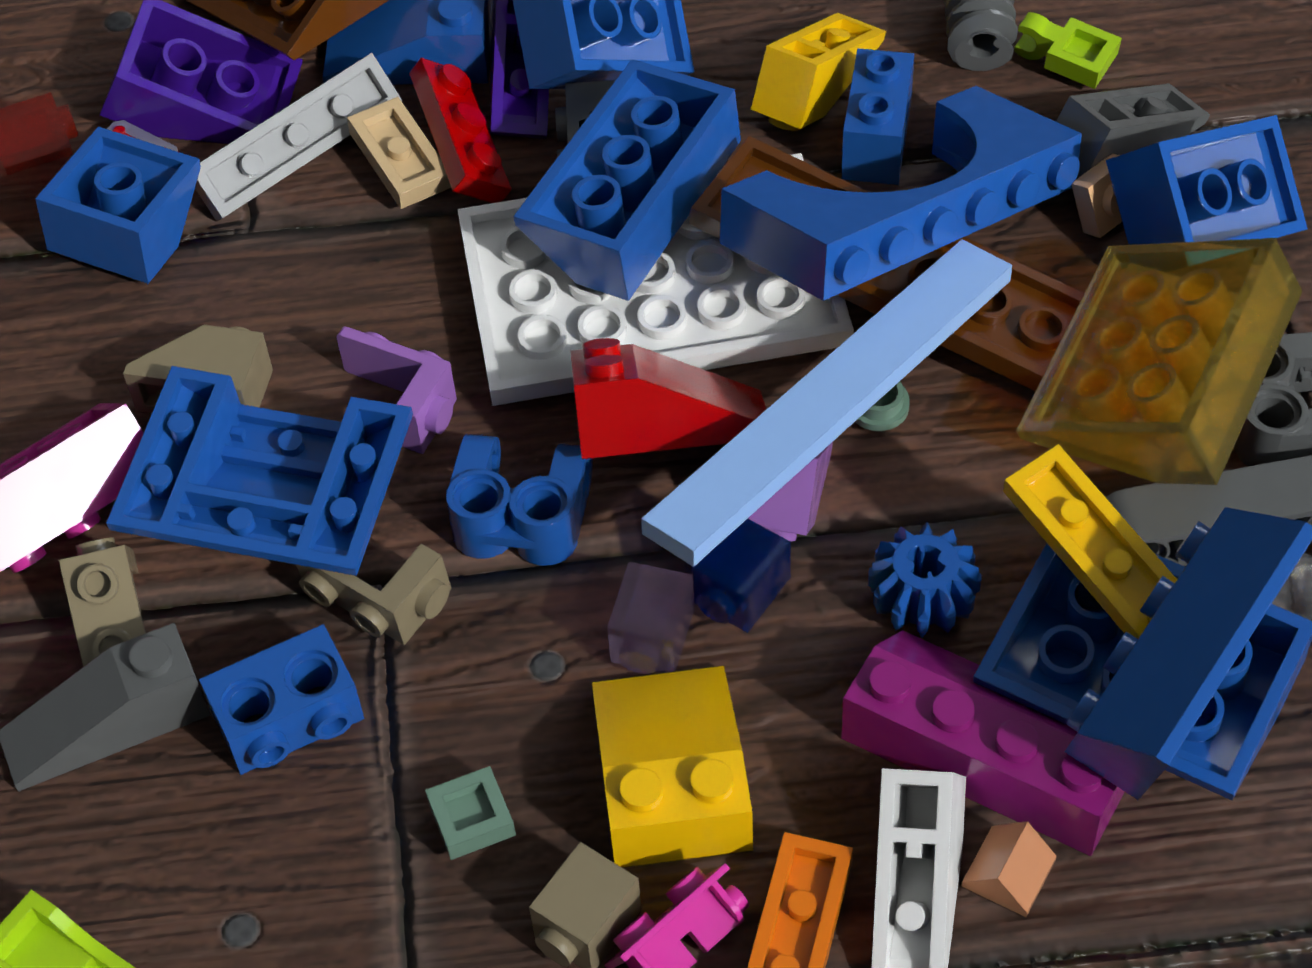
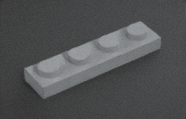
M370 53L201 161V169L195 189L215 220L218 221L348 137L350 133L347 117L396 97H399L401 101L403 100L373 53Z

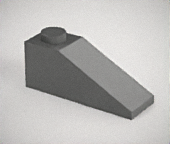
M1168 83L1069 96L1056 122L1082 133L1079 153L1080 170L1077 176L1079 178L1112 153L1122 155L1157 142L1187 136L1205 125L1210 114Z
M172 623L108 648L1 728L0 743L14 785L19 792L211 715L176 625Z

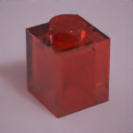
M51 92L0 108V158L7 175L73 155L69 140L79 137L68 104L56 107Z

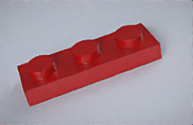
M421 57L409 74L452 190L490 203L502 202L512 189L502 166L501 157L497 153L486 125V119L475 97L470 78L466 72L455 65H442Z

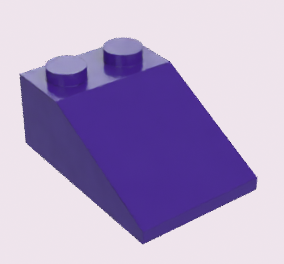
M143 0L123 49L100 116L113 121L125 120L161 138L229 144L289 106L303 59L292 60L253 38L162 0Z

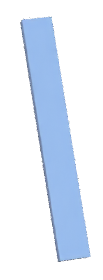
M961 239L642 517V535L691 566L697 565L1011 281L1012 265Z

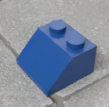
M98 126L35 198L47 250L149 284L179 247L201 169L200 159Z

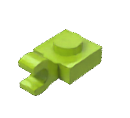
M1028 12L1018 27V31L1023 33V35L1016 44L1014 52L1029 60H1038L1046 56L1045 69L1095 89L1118 55L1122 38L1070 17L1064 27L1052 23L1043 15Z

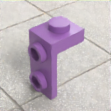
M343 326L336 338L345 371L404 392L397 405L412 407L413 416L402 447L423 454L435 434H442L446 430L452 417L453 405L457 400L450 362L443 360L433 352L427 350L417 351L390 342L375 332L364 333Z

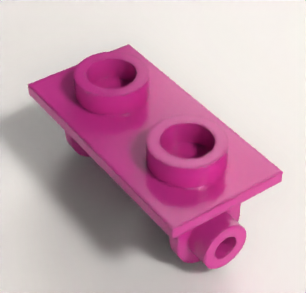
M725 863L706 875L698 866L691 870L665 893L673 905L654 921L646 912L643 913L613 939L621 951L605 964V967L615 968L624 962L629 968H690L697 960L680 940L688 934L702 952L706 953L732 929L744 921L742 912L749 907L748 900L738 888L729 885L724 890L717 881L730 869L729 866Z

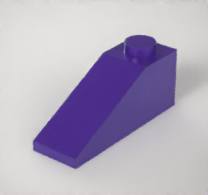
M493 0L490 135L546 139L549 89H529L513 0Z

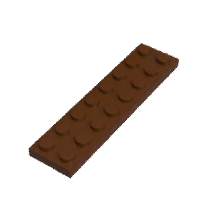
M748 136L691 207L689 224L720 239L722 188L766 170L789 180L810 186L850 192L868 191ZM966 237L961 238L1012 265L1011 281L940 345L1127 435L1173 357L1180 338ZM961 239L837 294V296L876 314Z

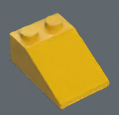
M724 666L592 682L614 863L620 867H630L753 851L752 806L743 751Z

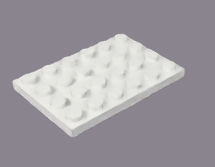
M801 153L791 155L803 161ZM527 198L457 209L492 406L573 393L574 383L570 350L583 349V343L594 339H618L620 345L634 344L692 366L709 370L837 348L854 333L845 299L837 295L824 301L723 246L720 244L719 238L690 225V214L631 299L627 301L576 284L515 225L513 216Z

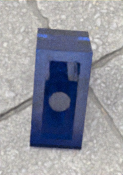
M747 518L697 565L693 567L684 561L693 602L710 619L722 624L729 622L749 633L791 578V541Z

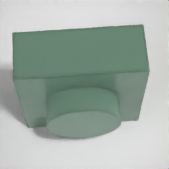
M490 766L425 790L429 807L450 860L516 836L514 822Z

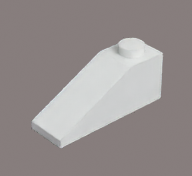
M882 768L871 968H948L963 850L965 776L954 772Z

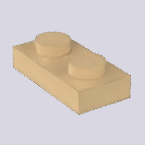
M399 97L347 117L350 135L400 209L451 188L440 156Z

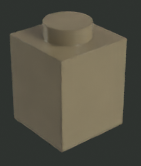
M580 842L529 906L535 943L547 957L562 966L568 967L573 962L581 968H598L614 947L613 939L630 925L642 910L639 878Z

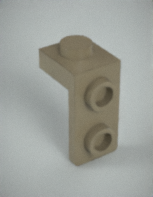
M114 537L76 545L77 556L59 560L83 667L108 648L146 634L133 575L139 573L134 550L126 545L116 547Z
M422 543L381 591L354 575L296 565L301 576L299 581L300 587L315 602L325 607L335 603L348 611L352 620L368 634L380 637L385 633L403 645L408 642L426 619H432L440 613L447 602L449 591L451 590L442 555Z

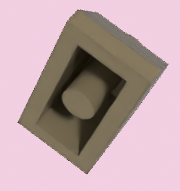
M204 324L128 363L123 375L136 411L152 413L171 366L229 375L232 377L240 403L254 407H260L273 372V367L263 332L251 331L237 326L227 328Z

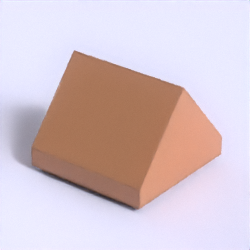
M1028 821L992 826L965 875L961 887L1027 917L1056 861V855Z

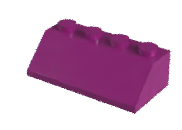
M902 630L874 646L843 697L841 739L906 770L954 772L965 776L966 798L1014 821H1028L1036 831L1088 856H1092L1125 791L1064 752L1077 732L1066 724L974 683L973 676L979 667L978 664Z

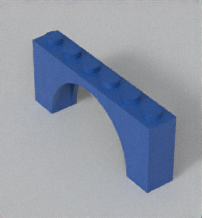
M974 86L936 102L932 154L956 169L958 173L931 185L908 190L850 192L806 185L766 170L722 188L720 244L824 301L1071 189L1072 183L1076 180L1080 170L1079 153L1082 133L983 88Z

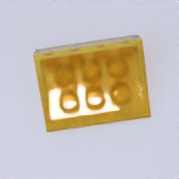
M1276 238L1108 246L1016 430L1020 438L1050 449L1059 444L1069 455L1155 483L1217 485L1303 292Z

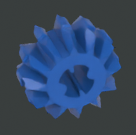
M928 522L920 530L919 535H913L900 526L898 532L894 535V542L880 541L879 547L875 551V562L869 568L868 586L871 587V592H874L873 605L876 608L877 614L891 613V623L895 631L910 622L916 624V629L921 638L928 632L929 625L936 624L949 634L952 627L955 626L956 617L969 618L970 613L974 609L976 593L980 591L981 573H979V568L975 566L976 556L973 552V546H957V537L955 536L954 529L939 537L933 535Z

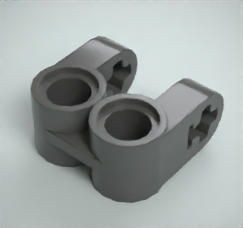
M1312 332L1250 335L1238 341L1231 352L1222 388V400L1226 408L1233 413L1237 428L1234 437V450L1238 458L1248 467L1312 455V408L1308 409L1304 398L1298 393L1312 391Z

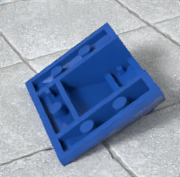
M171 366L106 524L111 531L357 576L413 416L412 407L350 397L342 422L243 405L240 403L231 376Z

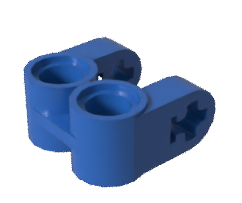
M465 434L446 494L452 537L457 549L466 556L484 559L500 555L509 547H515L523 559L539 566L555 565L565 561L573 554L578 544L591 486L593 458L582 459L581 447L578 445L558 444L549 476H535L524 480L515 488H510L506 479L499 475L501 461L499 438Z

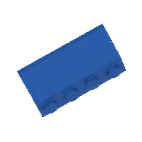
M631 59L513 216L515 225L576 284L629 301L689 216L691 207L714 180L740 143L741 136L735 89Z
M1228 507L1223 509L1211 528L1198 521L1176 554L1177 558L1187 563L1178 579L1174 583L1162 576L1140 609L1141 613L1151 618L1138 639L1126 631L1103 665V668L1114 674L1112 680L1102 695L1088 688L1065 723L1077 733L1064 752L1139 800L1169 766L1312 541V525L1305 521Z

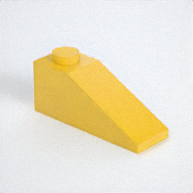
M835 13L767 45L751 110L768 116L769 122L772 125L791 131L801 130L823 118L852 82L857 48L877 50L884 41L886 31L841 13Z

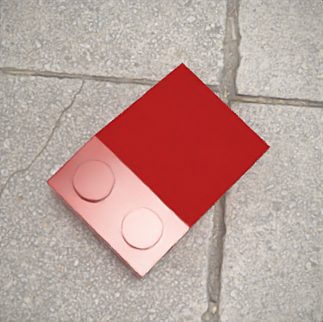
M594 339L583 343V349L570 350L582 459L727 444L767 409L759 389L634 344L620 345L618 339Z

